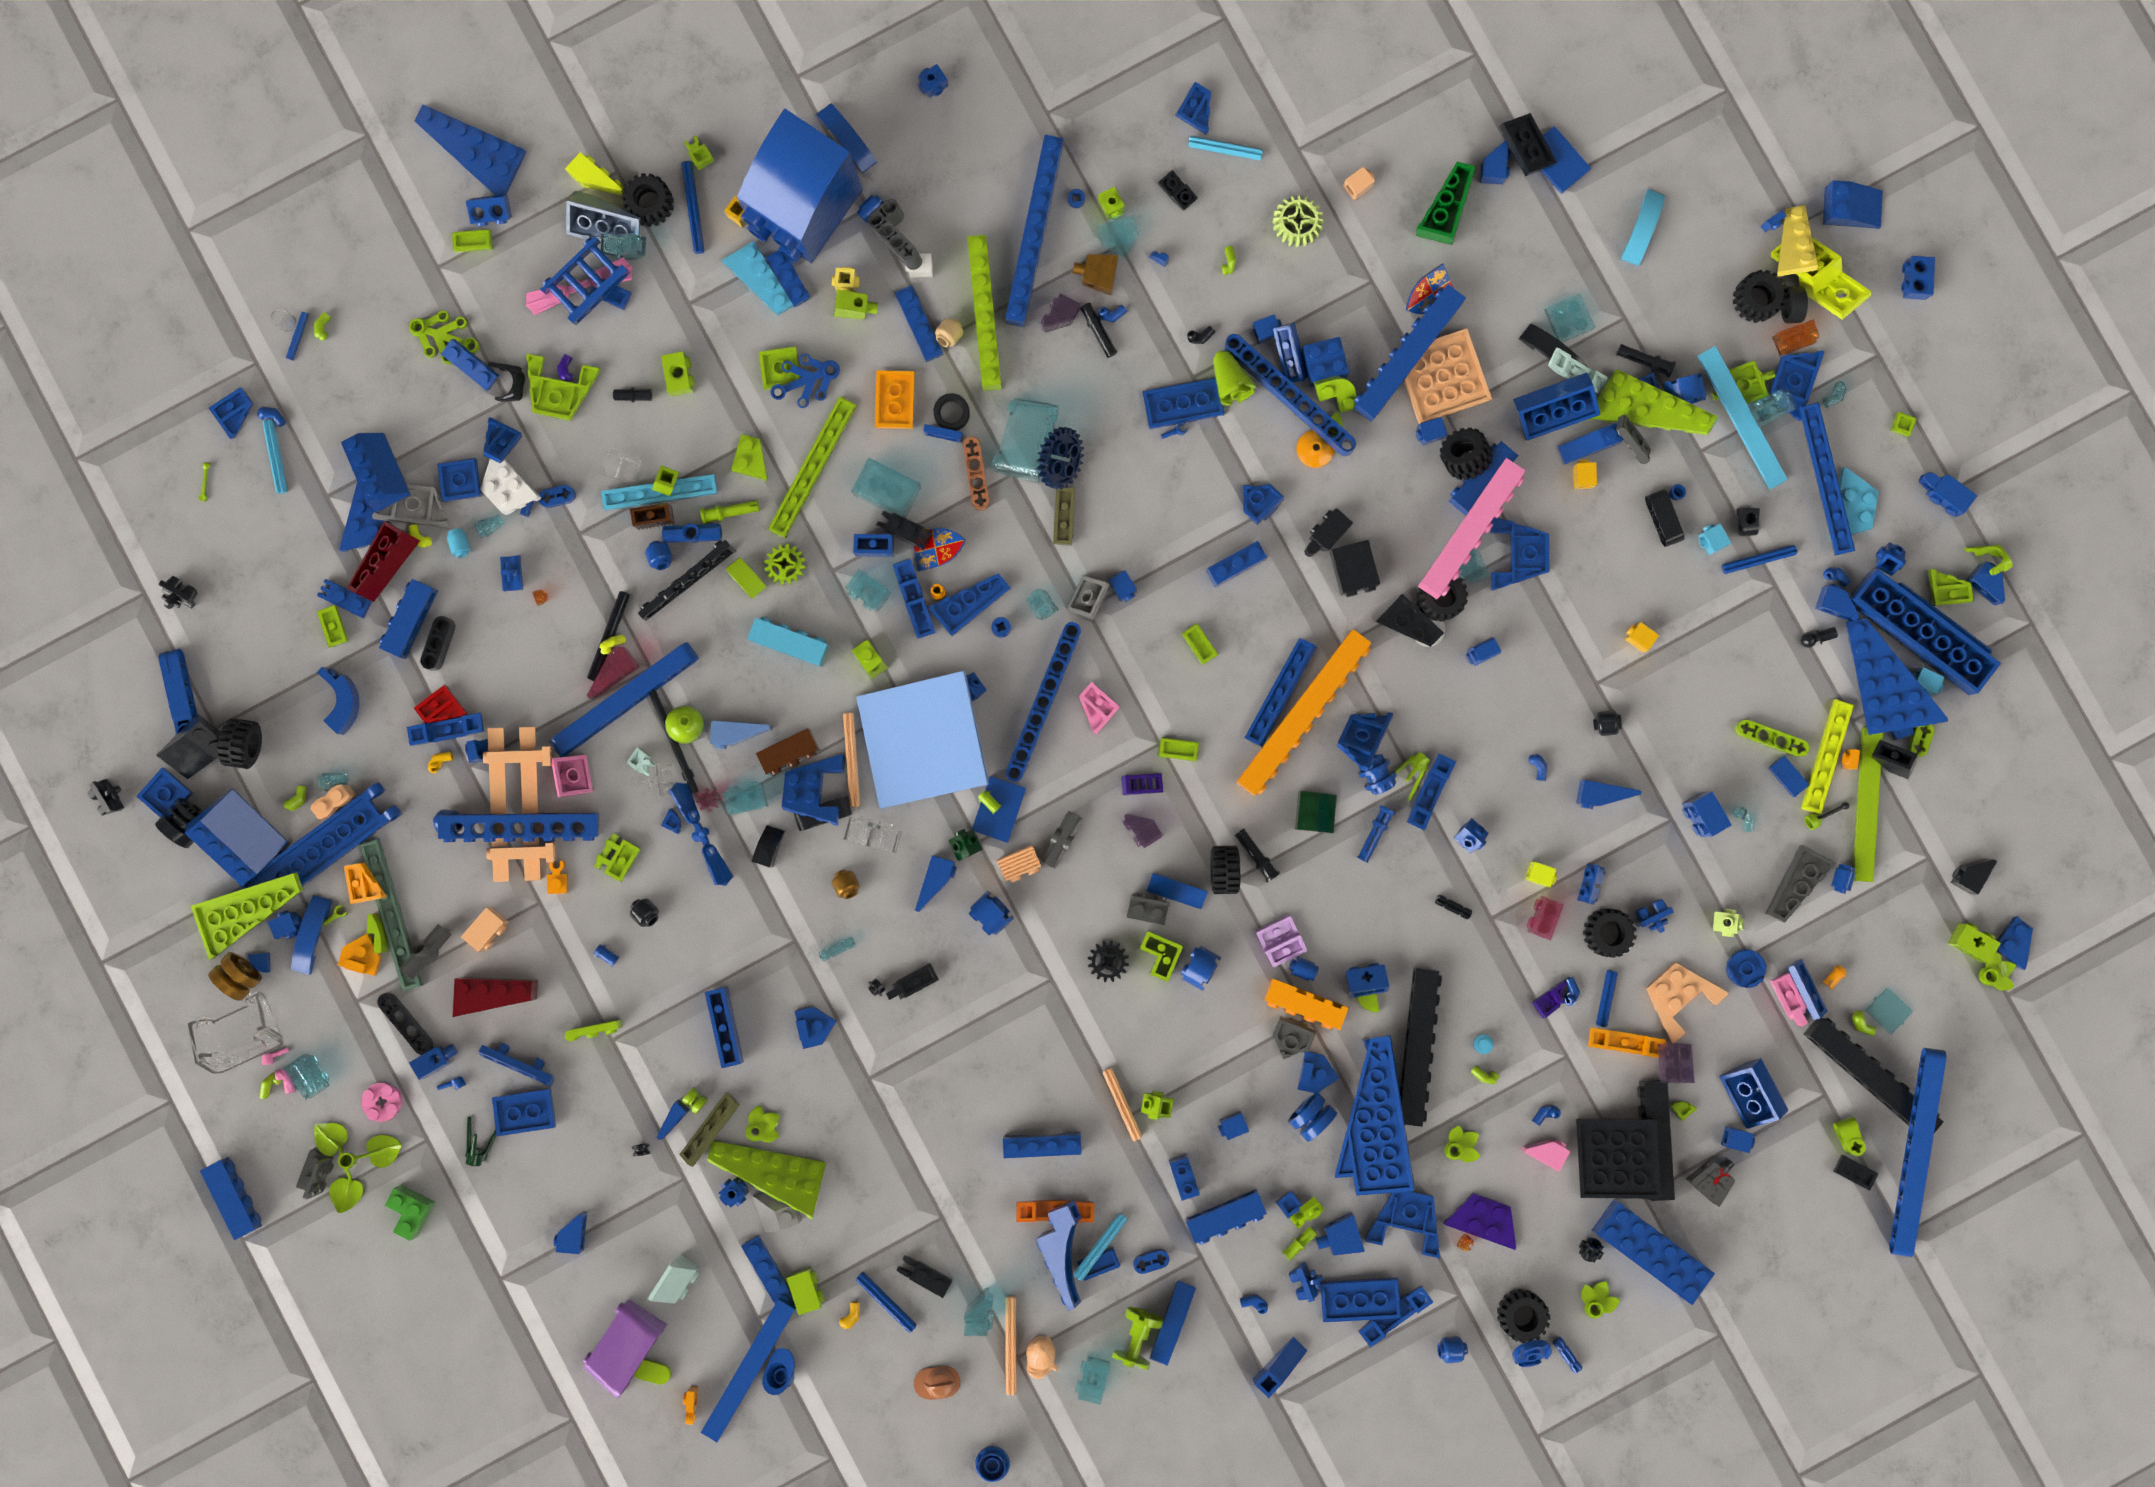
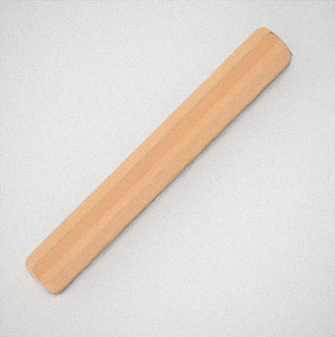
M1107 1068L1103 1071V1075L1132 1140H1139L1142 1138V1135L1113 1069Z

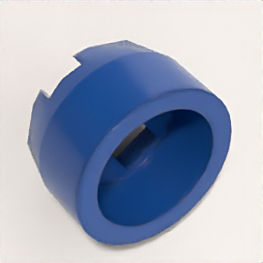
M1676 484L1669 490V497L1675 501L1681 500L1686 495V489L1681 484Z

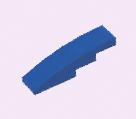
M911 558L893 563L892 565L917 639L934 634L935 629Z
M1180 1281L1176 1282L1163 1318L1162 1328L1158 1330L1149 1359L1168 1366L1194 1296L1195 1287Z

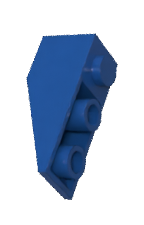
M1292 1337L1253 1378L1254 1384L1270 1398L1306 1354L1307 1349L1297 1339Z

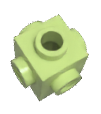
M1725 909V912H1715L1713 931L1722 932V936L1734 937V933L1740 934V930L1743 931L1744 919H1742V915L1737 914V910Z

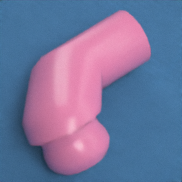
M285 1068L276 1070L275 1078L276 1080L283 1079L285 1094L295 1092L293 1076Z

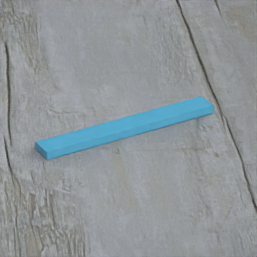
M1716 346L1697 356L1768 489H1772L1788 480Z

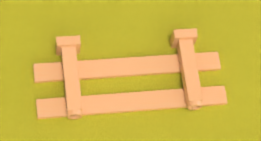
M519 727V751H505L504 728H488V752H483V763L489 764L491 814H507L505 763H521L522 813H539L537 762H542V766L552 765V746H542V750H536V727ZM536 822L534 825L536 832H539V822ZM502 823L495 824V831L503 833L504 825ZM496 838V841L492 842V848H487L486 851L487 860H492L493 882L509 881L510 859H524L525 881L541 880L540 858H546V862L556 861L555 841H547L545 846H540V839L535 838V841H523V846L508 847V842H504L503 838Z

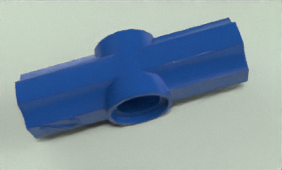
M690 523L686 525L663 526L662 538L665 543L722 540L721 524L694 525ZM691 529H696V535L693 538H689L688 532Z

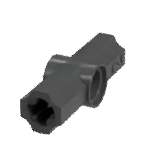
M1068 810L1060 827L1053 834L1049 842L1050 845L1041 862L1054 869L1056 868L1062 855L1069 848L1074 838L1073 835L1083 818Z
M437 924L424 940H419L413 946V954L399 970L413 980L426 964H431L437 959L439 955L438 950L452 934Z

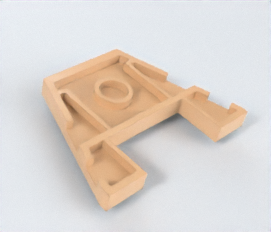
M1675 962L1646 987L1671 1044H1674L1686 1033L1674 1020L1673 1016L1702 991L1713 1005H1717L1729 994L1727 991Z

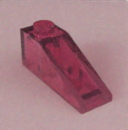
M619 646L611 651V655L607 657L587 694L589 699L594 700L640 667L627 648Z

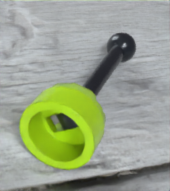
M1843 802L1840 807L1821 816L1815 813L1804 817V821L1810 830H1815L1821 826L1822 819L1842 809L1847 810L1850 805L1847 802Z

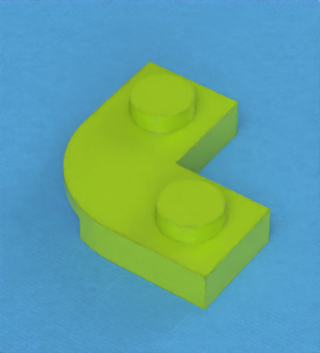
M1333 376L1314 382L1319 402L1336 397L1340 413L1354 409L1356 405L1354 400L1357 398L1356 390L1349 380L1340 376Z

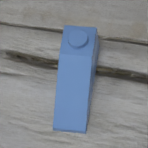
M712 721L710 744L715 745L716 749H727V746H734L772 730V726Z

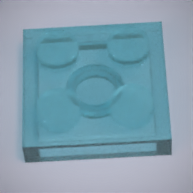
M1581 293L1544 309L1556 338L1562 343L1596 328Z

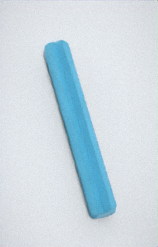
M1190 136L1188 146L1191 148L1254 160H1261L1263 150L1259 148Z
M264 420L262 424L275 490L278 494L287 493L275 423L273 420Z
M1119 1213L1074 1272V1276L1078 1280L1082 1281L1126 1223L1127 1218Z

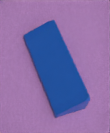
M1295 322L1274 327L1273 332L1283 375L1292 383L1305 380L1307 373Z
M1152 873L1147 892L1198 909H1202L1208 892Z

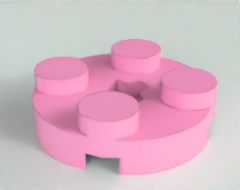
M388 1082L373 1084L362 1095L364 1113L368 1119L378 1122L394 1118L403 1104L400 1090ZM381 1096L382 1099H386L387 1103L384 1104V1107H381V1105L378 1104L379 1097Z

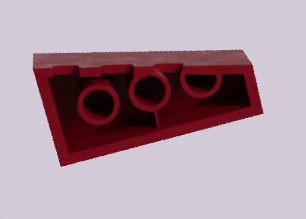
M384 521L347 588L374 602L420 540Z
M454 978L452 1017L536 1000L538 980Z

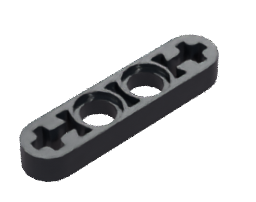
M383 993L378 997V1007L417 1054L423 1055L434 1048L432 1039L393 993ZM384 998L391 999L390 1005H384ZM396 1005L398 1006V1008H395L391 1012H389V1010H391L392 1007H395ZM397 1011H401L404 1014V1019L401 1022L395 1019ZM409 1026L416 1028V1034L413 1037L407 1034ZM420 1035L422 1036L421 1038H419L418 1041H413L414 1039H417ZM420 1041H421L422 1043L427 1042V1045H426L427 1050H426V1049H423V1050L420 1049V1047L422 1046V1044L420 1043Z

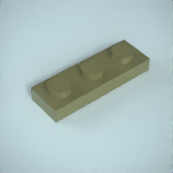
M1063 487L1062 490L1056 489L1053 545L1072 546L1075 488Z

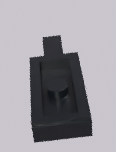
M931 963L897 980L896 983L892 984L894 989L887 992L886 995L889 1000L896 996H899L901 1000L935 983L939 978Z

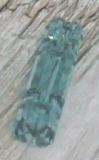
M849 937L844 942L841 941L829 947L828 950L820 951L819 957L822 961H826L831 956L834 957L846 951L847 948L854 947L856 943L852 937Z

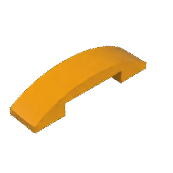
M1590 1027L1588 1047L1664 1059L1666 1039Z

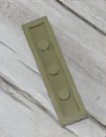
M726 1092L679 1154L687 1165L693 1167L740 1105L731 1094Z

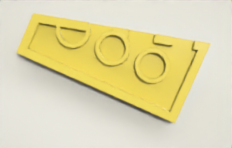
M1806 206L1786 208L1777 277L1818 269Z

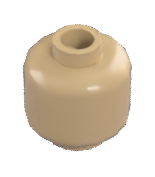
M944 319L935 330L937 342L944 347L955 346L963 335L961 323L957 319Z

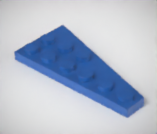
M422 104L415 122L494 195L507 194L526 151Z

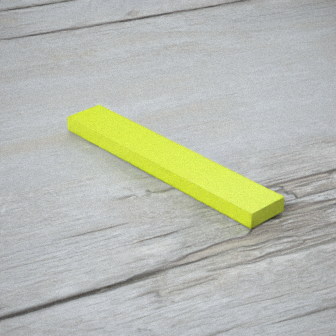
M1837 699L1833 700L1808 782L1809 786L1806 789L1801 805L1803 810L1822 814L1853 711V704Z

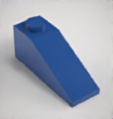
M1617 423L1558 446L1564 465L1620 444L1623 438L1617 433Z
M1580 780L1576 803L1582 804L1581 808L1593 809V806H1602L1641 795L1642 791Z
M932 855L915 911L920 912L950 881V877L954 878L957 867L954 866L955 862Z

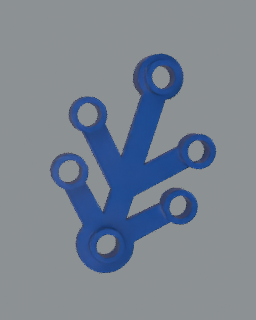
M808 354L800 355L799 362L802 365L809 364L820 369L814 373L799 368L790 361L783 362L781 367L784 372H791L802 378L783 386L780 384L772 386L770 389L772 398L781 400L787 392L805 385L802 396L797 400V405L800 408H806L809 405L808 399L815 381L823 377L820 389L816 390L814 396L819 401L824 400L830 380L835 379L840 373V367L835 361L827 360L823 363L811 358ZM803 356L808 357L807 363L802 362L801 358ZM786 363L791 365V369L788 371L784 369ZM828 366L833 367V373L830 374L827 372ZM779 388L781 395L776 396L774 390ZM819 391H822L824 393V397L822 399H819L817 397V393ZM801 399L806 400L807 403L805 406L800 405L799 402Z

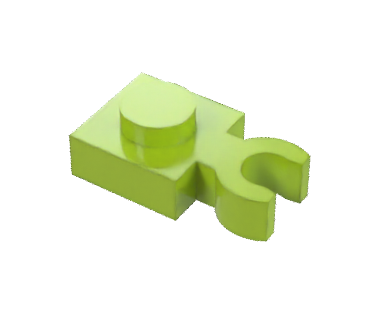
M694 135V144H689L687 140L684 143L690 151L688 152L689 157L699 171L715 161L705 144L700 145L697 136Z
M1314 1196L1299 1208L1301 1211L1293 1214L1290 1220L1298 1229L1304 1225L1305 1221L1308 1220L1310 1222L1319 1217L1325 1209Z

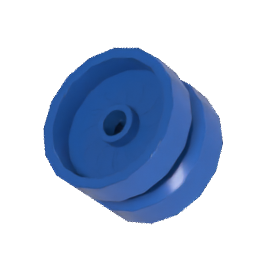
M1318 1092L1307 1098L1288 1119L1289 1124L1294 1129L1301 1128L1300 1135L1307 1142L1316 1138L1337 1115L1336 1110L1331 1105L1323 1106L1325 1099Z

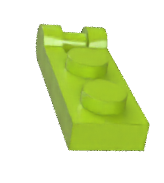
M622 1020L574 1028L565 1033V1039L572 1042L579 1039L582 1035L592 1038L599 1036L598 1032L605 1031L606 1035L617 1033V1029L623 1027Z

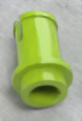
M985 789L977 798L979 802H982L994 814L1002 805L992 797L990 791L988 792Z

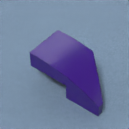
M1565 981L1555 985L1532 1002L1542 1018H1547L1560 1007V1004H1564L1563 991L1564 987H1566Z

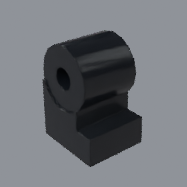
M1737 508L1739 535H1757L1759 532L1760 508Z

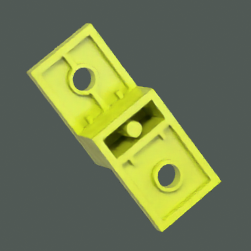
M1812 237L1818 269L1796 273L1799 276V286L1805 288L1808 297L1843 320L1871 296V291L1842 272V257ZM1781 244L1771 252V258L1779 262ZM1839 294H1847L1844 298L1837 297Z

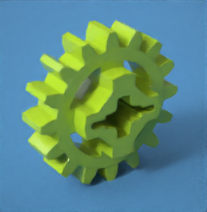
M779 544L778 550L773 547V554H766L770 559L764 560V563L768 564V567L764 568L765 571H770L768 577H774V583L780 580L782 586L785 585L786 581L789 585H792V580L799 582L797 577H803L804 574L801 570L806 569V566L802 565V563L806 562V559L800 558L803 553L801 551L797 552V547L795 546L790 549L789 544H786L785 548ZM782 553V556H781V557H779L778 559H775L779 554ZM791 554L796 557L797 562L791 560ZM787 561L790 565L786 566L785 569L779 565ZM773 567L778 568L780 570V576H778L775 573ZM794 570L795 573L789 576V573Z

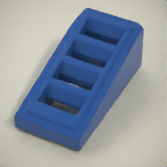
M680 1100L675 1101L658 1133V1140L664 1139L689 1112L690 1109L684 1106Z

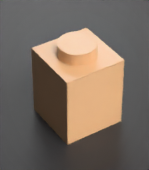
M1363 166L1348 177L1343 186L1355 201L1373 187L1375 178L1372 172L1366 170Z

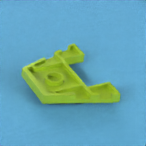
M527 354L532 412L537 415L572 421L600 374L601 369L582 365L578 384L541 377L545 358Z

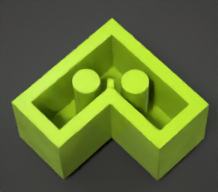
M1146 931L1140 949L1157 956L1150 975L1169 982L1183 946L1150 931Z

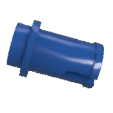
M599 944L593 954L596 955V958H601L613 967L619 956L605 948L606 945Z

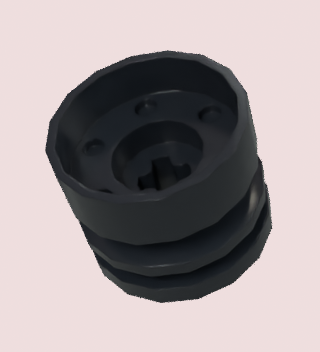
M178 797L174 802L175 805L169 807V811L172 814L164 813L155 825L169 840L183 848H189L194 842L185 834L186 824L203 811L190 801Z

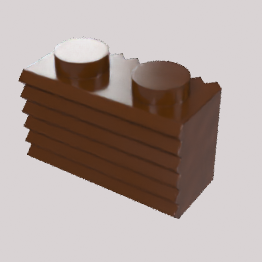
M669 503L630 509L632 525L638 530L648 529V527L650 529L656 526L662 527L667 524L670 526V524L674 525L675 523L673 508Z

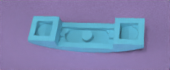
M1647 189L1621 260L1637 266L1640 265L1660 216L1665 195Z

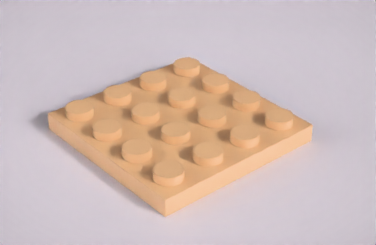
M1467 328L1436 338L1404 380L1419 424L1492 400Z

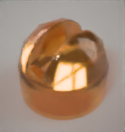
M532 591L537 606L547 602L548 595L545 591Z
M1464 1234L1457 1243V1247L1465 1252L1471 1250L1470 1245L1474 1246L1472 1238L1467 1234Z

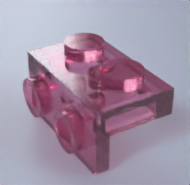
M1540 896V899L1537 898L1533 907L1535 913L1533 917L1529 918L1527 923L1528 932L1551 940L1564 904L1545 896Z

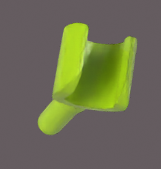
M337 906L334 914L327 918L323 925L326 926L338 917H346L347 911L342 915L339 914V909L344 906Z

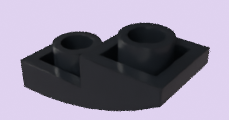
M1173 170L1157 183L1183 211L1198 199L1189 186L1184 184Z

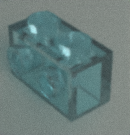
M1779 389L1771 394V398L1767 400L1762 398L1753 403L1754 407H1752L1750 412L1759 428L1796 409L1797 404L1789 389L1785 391Z
M757 781L747 783L745 788L739 789V786L727 788L728 792H723L727 815L731 816L768 807L764 786L758 784Z

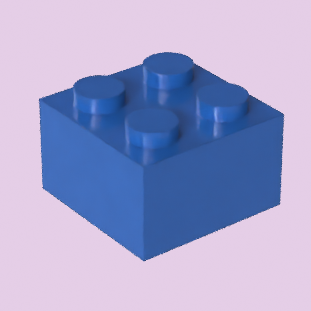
M1340 337L1302 347L1301 351L1310 387L1315 386V381L1333 376L1347 379L1349 369Z
M1713 791L1699 793L1682 803V811L1687 819L1690 818L1693 823V831L1696 835H1700V837H1713L1732 826Z

